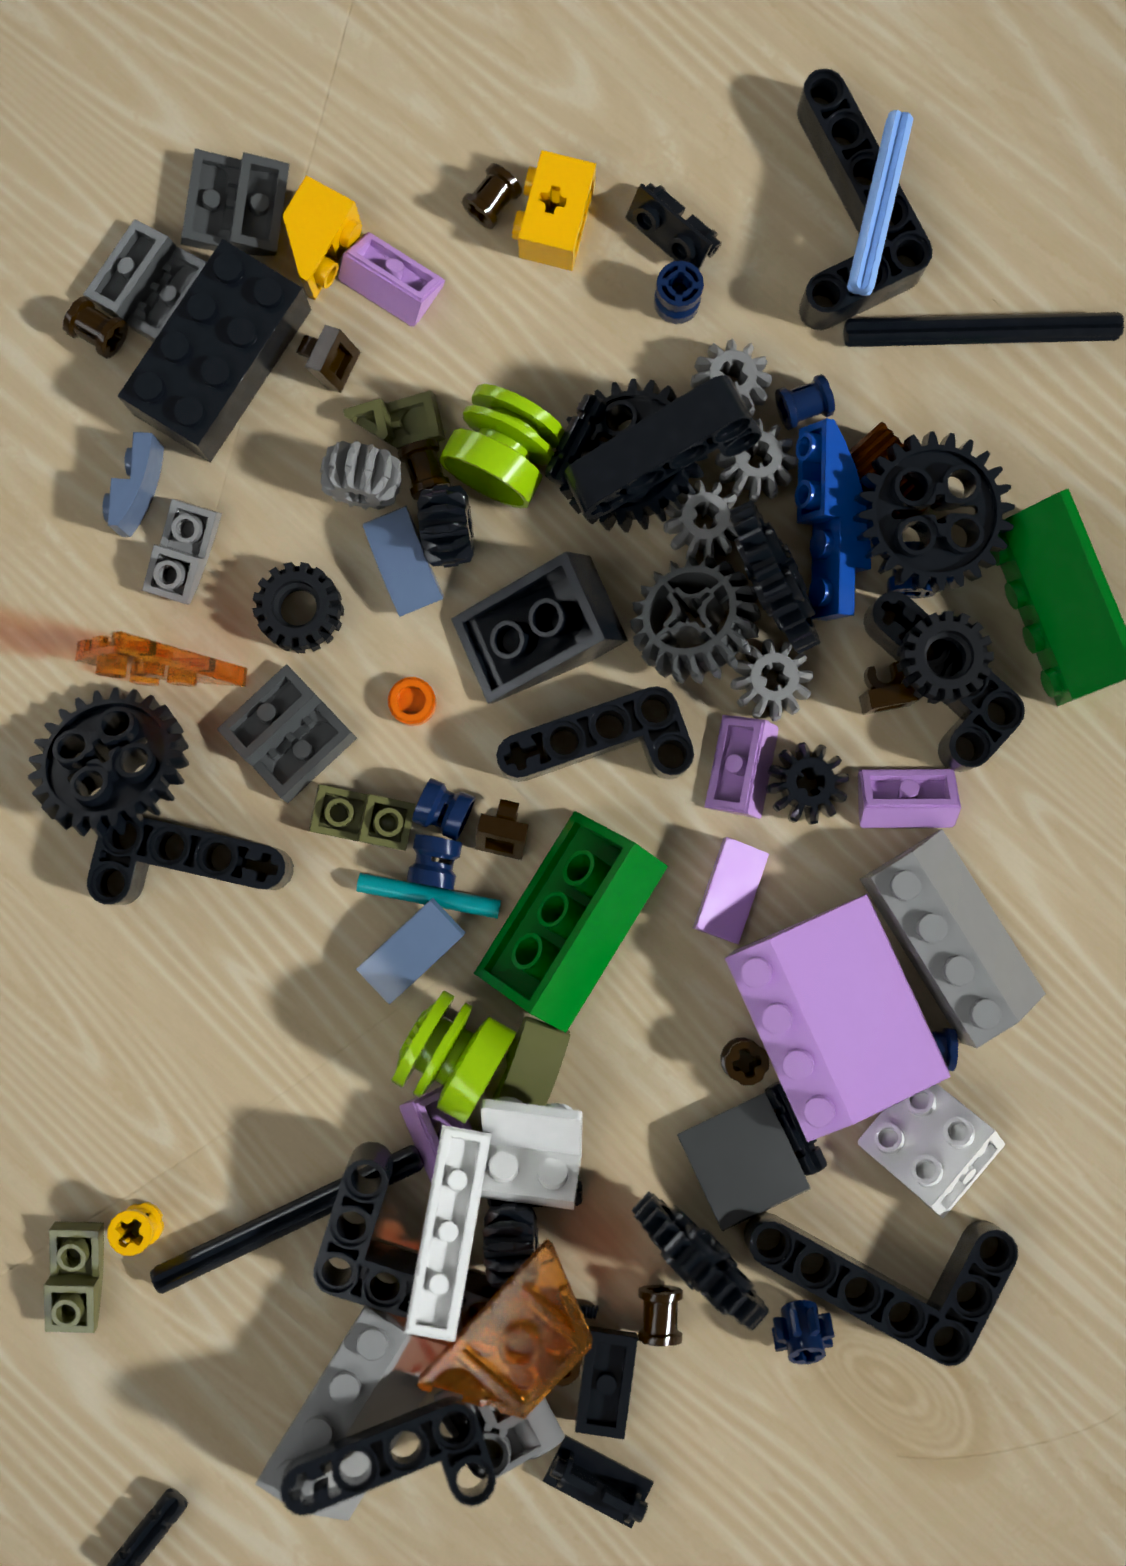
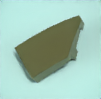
M430 390L389 403H385L379 398L343 409L346 418L398 450L410 443L424 439H436L438 442L445 440L437 398Z

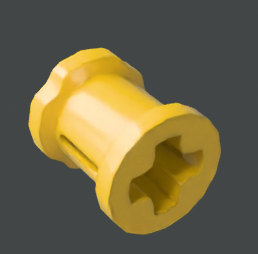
M143 1202L141 1204H132L125 1211L118 1213L108 1226L107 1238L110 1246L115 1252L123 1256H134L143 1252L161 1236L164 1230L162 1212L156 1205ZM135 1219L142 1224L138 1231L140 1234L138 1237L131 1233L134 1228L132 1221Z

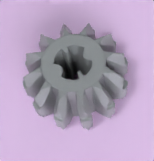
M732 338L727 341L725 352L713 343L709 346L708 358L701 356L697 358L695 369L698 373L692 376L691 387L696 388L702 383L720 375L733 376L738 379V382L735 381L734 384L753 416L755 411L754 405L762 406L767 400L768 394L764 389L770 387L772 376L762 372L767 365L766 356L752 359L751 355L754 350L752 343L747 344L743 351L736 350V342Z
M760 418L755 421L762 432V437L754 446L732 457H725L722 453H718L715 458V464L725 468L720 473V483L727 484L735 481L731 494L735 493L738 497L743 489L749 490V500L753 502L758 501L761 490L770 499L775 498L778 494L777 485L785 487L789 485L792 476L788 470L794 469L797 464V458L787 454L793 446L792 439L777 440L781 430L779 424L771 427L769 433L764 432L763 423ZM754 455H758L763 458V461L759 463L758 468L752 467L750 464H748L749 460H752Z
M345 441L337 442L336 445L327 448L326 456L322 459L320 469L322 473L321 490L326 495L332 496L336 502L347 503L350 507L359 506L365 510L369 507L378 510L383 509L385 506L393 505L396 495L399 494L402 481L401 461L392 456L387 449H378L373 444L365 445L358 441L351 444Z
M701 480L696 481L693 487L695 490L694 495H687L681 492L677 496L682 505L680 511L670 505L666 507L665 513L673 519L664 523V532L677 534L671 542L673 550L680 549L685 544L689 546L686 559H688L689 555L695 558L697 550L703 551L704 559L707 555L714 558L715 549L727 556L732 550L729 540L734 541V539L739 537L733 527L729 512L736 503L737 496L735 493H732L722 499L719 496L722 490L720 482H716L713 485L710 493L705 492V486ZM698 514H701L702 519H704L705 515L713 519L710 529H707L706 524H704L702 529L695 525Z
M772 639L764 640L762 653L756 647L750 645L751 654H745L749 662L737 660V669L733 668L737 673L745 677L733 679L731 688L735 690L746 689L747 691L738 699L737 704L743 707L753 700L756 706L752 711V717L756 719L761 717L766 707H769V715L772 721H779L781 719L782 707L789 714H796L800 710L796 699L807 700L811 695V691L800 683L811 681L814 677L813 672L809 670L798 671V667L807 660L804 653L798 654L792 660L788 657L792 644L787 641L784 642L778 653H775ZM770 670L777 672V682L783 685L782 688L779 684L774 690L766 688L767 679L761 676V672L764 676Z

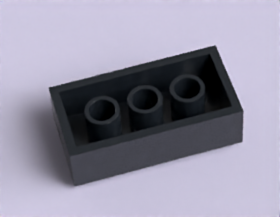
M222 239L118 394L119 399L133 415L211 463L312 309L303 288Z

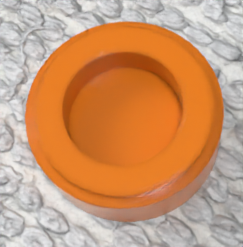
M403 678L396 682L389 692V710L395 719L404 725H422L433 716L436 710L437 700L431 686L420 678Z

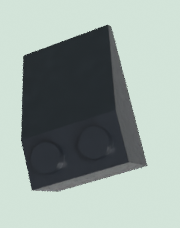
M572 552L562 553L451 618L488 704H493L584 665L628 641L591 556Z

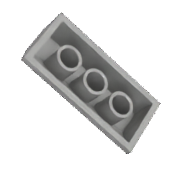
M942 829L860 878V881L949 1024L956 1030L962 1044L975 1048L980 1047L1020 1022L1046 994Z
M364 1306L268 1460L256 1485L282 1501L280 1491L284 1469L290 1461L298 1456L417 1409L454 1350L455 1345L447 1340L404 1333L406 1318ZM400 1432L393 1438L390 1446L391 1450L403 1432ZM350 1452L341 1461L340 1468L347 1476L357 1477L366 1472L370 1460L363 1452ZM331 1461L324 1463L325 1476L309 1481L305 1473L297 1475L296 1486L292 1490L301 1489L304 1496H309L313 1494V1484L325 1477H328L329 1488L337 1486L333 1480ZM366 1492L311 1515L348 1521Z

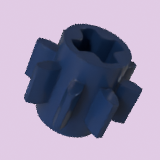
M797 1300L789 1302L781 1308V1317L773 1318L774 1327H772L775 1351L787 1350L788 1359L794 1364L816 1363L826 1356L825 1348L833 1347L832 1338L835 1337L831 1314H819L817 1304L812 1301Z

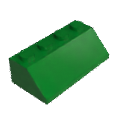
M1069 488L1004 519L1014 525L1013 530L998 534V537L1004 540L1008 546L1002 551L990 552L997 562L995 565H1000L1007 581L1005 583L1007 600L1013 609H1018L1025 625L1022 629L1024 642L1031 653H1036L1043 671L1040 673V679L1046 694L1050 698L1054 697L1057 706L1125 681L1126 626Z
M574 810L473 974L531 1015L566 1033L668 866L635 842Z

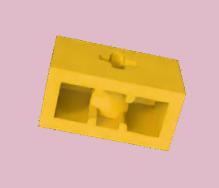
M541 150L537 168L529 166L523 192L525 196H529L525 211L517 210L514 219L512 239L518 240L519 258L573 271L595 188L596 163ZM552 207H556L554 214L550 213Z

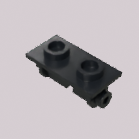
M652 183L647 186L640 184L625 218L674 261L692 263L700 270L706 256L711 258L722 244L716 238L718 233L714 229L711 230L693 214L686 220L681 216L686 208L667 193L662 185L656 187Z
M565 1435L564 1440L561 1442L543 1479L544 1483L629 1528H632L635 1521L641 1523L648 1508V1503L645 1500L654 1483L653 1480Z

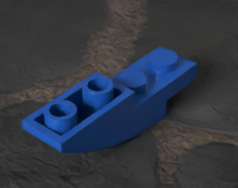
M826 418L799 429V438L796 444L798 486L795 491L797 523L813 525L810 540L812 575L809 599L816 615L811 617L812 620L822 621L854 616L855 573L871 569V558L867 559L865 557L871 549V541H857L856 538L867 530V524L853 521L855 515L866 510V506L854 500L856 495L863 492L857 469L836 421Z

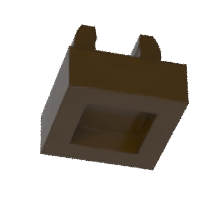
M328 325L324 326L318 339L304 335L296 351L299 355L309 358L305 367L325 388L339 393L342 392L361 353L340 329Z
M899 661L889 665L891 673L889 683H883L878 680L875 666L868 667L865 670L864 682L870 690L859 696L863 715L908 707L919 700L912 694L915 689L911 685L905 687L903 683L901 684L904 673H898L896 664Z
M500 799L496 817L481 813L476 832V850L522 860L529 824L516 822L519 803Z

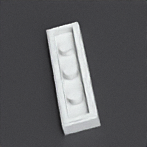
M442 1125L404 1331L406 1334L455 1342L491 1133Z

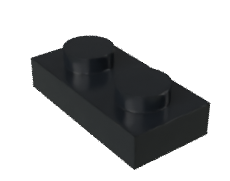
M588 1326L575 1420L576 1433L625 1439L638 1342L637 1333Z

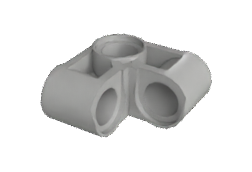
M476 1371L434 1395V1401L451 1396L462 1398L475 1413L484 1440L492 1439L500 1444L503 1453L499 1457L491 1459L496 1478L528 1460L544 1455L560 1444L565 1438L542 1390L538 1395L521 1402L511 1409L505 1408L500 1411L498 1406L494 1405L479 1377V1372ZM453 1411L445 1415L442 1422L448 1432L453 1437H456L466 1428L467 1417L462 1412ZM476 1463L467 1464L473 1475L482 1479L483 1467Z

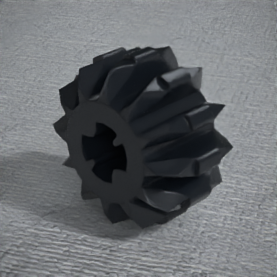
M448 484L422 490L417 501V517L421 547L424 550L425 559L432 567L444 566V568L456 567L459 564L471 562L475 550L471 506H469L468 495L460 485L449 486Z
M805 742L799 743L796 746V758L786 749L779 753V759L784 767L771 765L767 771L772 777L780 779V782L766 786V793L775 794L781 792L783 796L782 799L773 805L774 810L778 812L788 804L791 805L792 808L789 812L788 820L793 823L800 819L804 810L809 825L818 823V809L826 817H833L836 814V810L830 800L844 802L847 799V794L835 788V785L848 782L849 775L845 773L834 775L832 771L833 768L840 765L842 762L841 758L835 756L829 761L824 762L826 746L821 744L815 748L810 757L809 748ZM802 772H806L808 779H816L817 787L810 791L813 796H808L806 788L797 787V780L804 777Z
M517 1202L502 1203V1206H490L484 1217L483 1230L484 1266L488 1282L493 1289H506V1291H521V1288L534 1287L539 1276L540 1244L535 1211L530 1204L518 1205Z

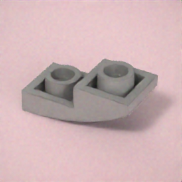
M172 499L160 545L153 546L142 591L184 604H190L207 564L222 513Z

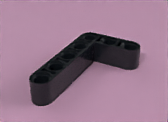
M823 68L815 70L807 77L799 100L797 116L857 232L860 233L871 185H863L854 177L863 176L872 182L880 147L844 79L839 73ZM813 98H824L829 104H819ZM834 137H844L851 144H840L836 142ZM898 184L890 218L894 225L888 227L876 283L872 293L868 296H861L859 294H852L847 289L854 256L819 272L807 284L799 306L801 320L806 326L814 330L829 329L911 289L919 282L932 258L933 249L900 184ZM902 255L911 258L915 266L909 267L901 264L897 256ZM818 295L826 296L833 302V306L828 308L821 307L814 301L813 297Z
M366 1142L354 1149L348 1161L315 1262L313 1277L320 1290L329 1295L407 1319L419 1254L371 1240L392 1175L394 1160L392 1153L386 1146L378 1142ZM371 1165L378 1170L380 1176L374 1179L365 1178L358 1172L357 1167ZM349 1211L357 1212L362 1215L365 1222L352 1224L345 1219L343 1213ZM335 1257L342 1258L348 1262L350 1267L346 1269L336 1268L329 1262V1259ZM471 1270L467 1271L456 1334L525 1355L539 1353L547 1347L551 1338L552 1308L550 1301L544 1294L529 1288H521V1291L493 1289L486 1275ZM383 1272L390 1273L398 1281L391 1284L384 1283L376 1275ZM483 1302L491 1305L493 1309L488 1312H478L471 1305ZM525 1317H532L539 1320L540 1323L533 1327H527L520 1324L519 1320Z
M768 1212L760 1213L750 1218L744 1229L745 1243L754 1259L761 1265L937 1363L946 1366H956L964 1362L970 1355L1018 1258V1247L1009 1234L991 1222L985 1220L975 1221L963 1231L932 1294L927 1299L777 1215ZM774 1228L780 1231V1241L775 1248L762 1250L757 1247L758 1235L763 1230ZM996 1236L998 1248L995 1254L989 1258H981L980 1247L983 1241L989 1237ZM810 1253L823 1255L824 1262L819 1271L814 1274L801 1272L800 1266L805 1256ZM857 1277L866 1279V1290L861 1296L857 1298L845 1296V1288L850 1280ZM974 1281L976 1284L974 1296L966 1302H958L957 1292L960 1286L966 1282ZM899 1302L910 1303L909 1315L900 1322L889 1320L890 1310L895 1304ZM943 1327H953L954 1333L950 1342L944 1346H935L934 1337L937 1331Z

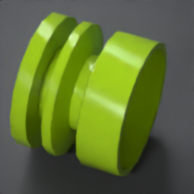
M478 385L472 395L471 402L473 405L467 406L463 412V420L472 430L460 428L453 431L440 456V463L450 474L475 491L508 506L528 508L542 481V474L532 463L547 465L552 456H554L552 449L557 448L565 430L551 414L519 394L495 385Z
M444 990L437 1001L422 1012L400 1049L397 1068L391 1082L402 1088L414 1069L423 1073L413 1095L420 1098L434 1081L442 1084L443 1089L438 1099L437 1109L465 1124L517 1032L490 1016L482 1022L474 1033L465 1029L472 1006L465 1003L454 1021L446 1018L445 1016L455 996Z

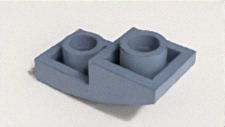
M133 432L132 448H127L125 453V470L130 479L111 478L110 493H106L103 498L104 519L108 522V526L121 537H131L149 509L159 482L164 446L153 433Z
M407 505L363 523L372 553L399 617L443 599L444 595L431 565L424 557L421 537Z
M432 898L362 962L356 970L388 1004H391L459 941L466 932Z

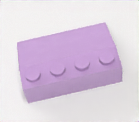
M868 894L740 947L725 958L807 1142L854 1125L950 1078L951 1074Z

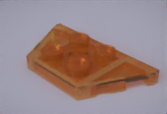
M112 632L111 641L106 636H96L93 639L77 641L75 661L96 666V675L125 678L126 674L130 675L129 683L143 686H159V680H167L168 684L195 687L197 683L246 687V667L125 632Z
M546 1239L458 1333L455 1342L451 1341L420 1374L417 1386L420 1389L432 1392L434 1386L462 1394V1402L480 1407L493 1406L501 1413L525 1419L592 1348L593 1338L552 1242Z

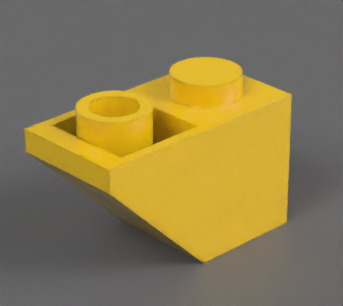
M306 175L284 211L283 219L300 280L307 296L316 300L322 288L327 289L333 283L339 268L338 261L345 249H349L358 241L362 224L356 203L353 200Z

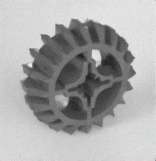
M689 555L685 567L679 568L677 563L670 561L669 570L671 572L663 576L661 573L654 571L653 578L656 584L653 587L641 586V594L645 600L632 602L633 611L637 615V617L630 620L631 629L636 634L633 637L634 645L640 652L642 651V658L646 664L652 667L655 666V670L662 677L667 678L672 674L676 682L683 684L691 675L696 683L702 685L705 673L710 671L714 678L721 679L722 671L720 667L727 663L729 667L737 669L738 661L735 655L737 653L751 654V646L746 639L759 637V629L754 623L761 619V611L755 604L758 597L753 588L748 586L749 582L746 576L740 573V571L735 572L732 565L726 561L717 565L715 559L707 555L699 566L697 560ZM673 608L671 616L665 621L668 613ZM729 609L728 618L723 628L717 633L718 626L727 616L725 612ZM686 612H690L694 618L699 617L705 628H701L696 621L691 623Z

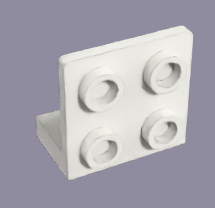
M938 1084L884 1109L858 1140V1145L907 1186L942 1219H944L1006 1145L991 1126Z
M499 1097L496 1100L483 1099L481 1104L483 1132L491 1133V1140L480 1198L574 1210L582 1158L583 1113L561 1103L539 1106L524 1104L512 1097Z

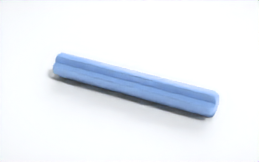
M893 110L888 114L847 284V289L852 294L868 296L875 287L913 124V116L909 112Z

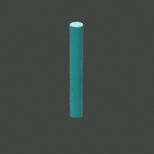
M365 873L359 874L356 888L357 892L423 905L434 898L444 909L495 919L499 917L502 901Z

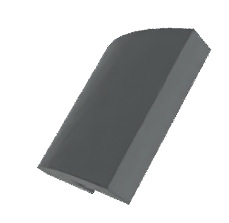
M195 148L181 244L215 251L221 240L224 239L248 255L276 256L290 164L243 152L242 160Z
M134 219L83 295L111 316L127 322L128 327L154 342L207 262L177 247L167 235Z
M287 664L217 728L240 756L261 775L286 803H289L357 739Z
M765 1093L677 1134L722 1231L810 1190L804 1172Z

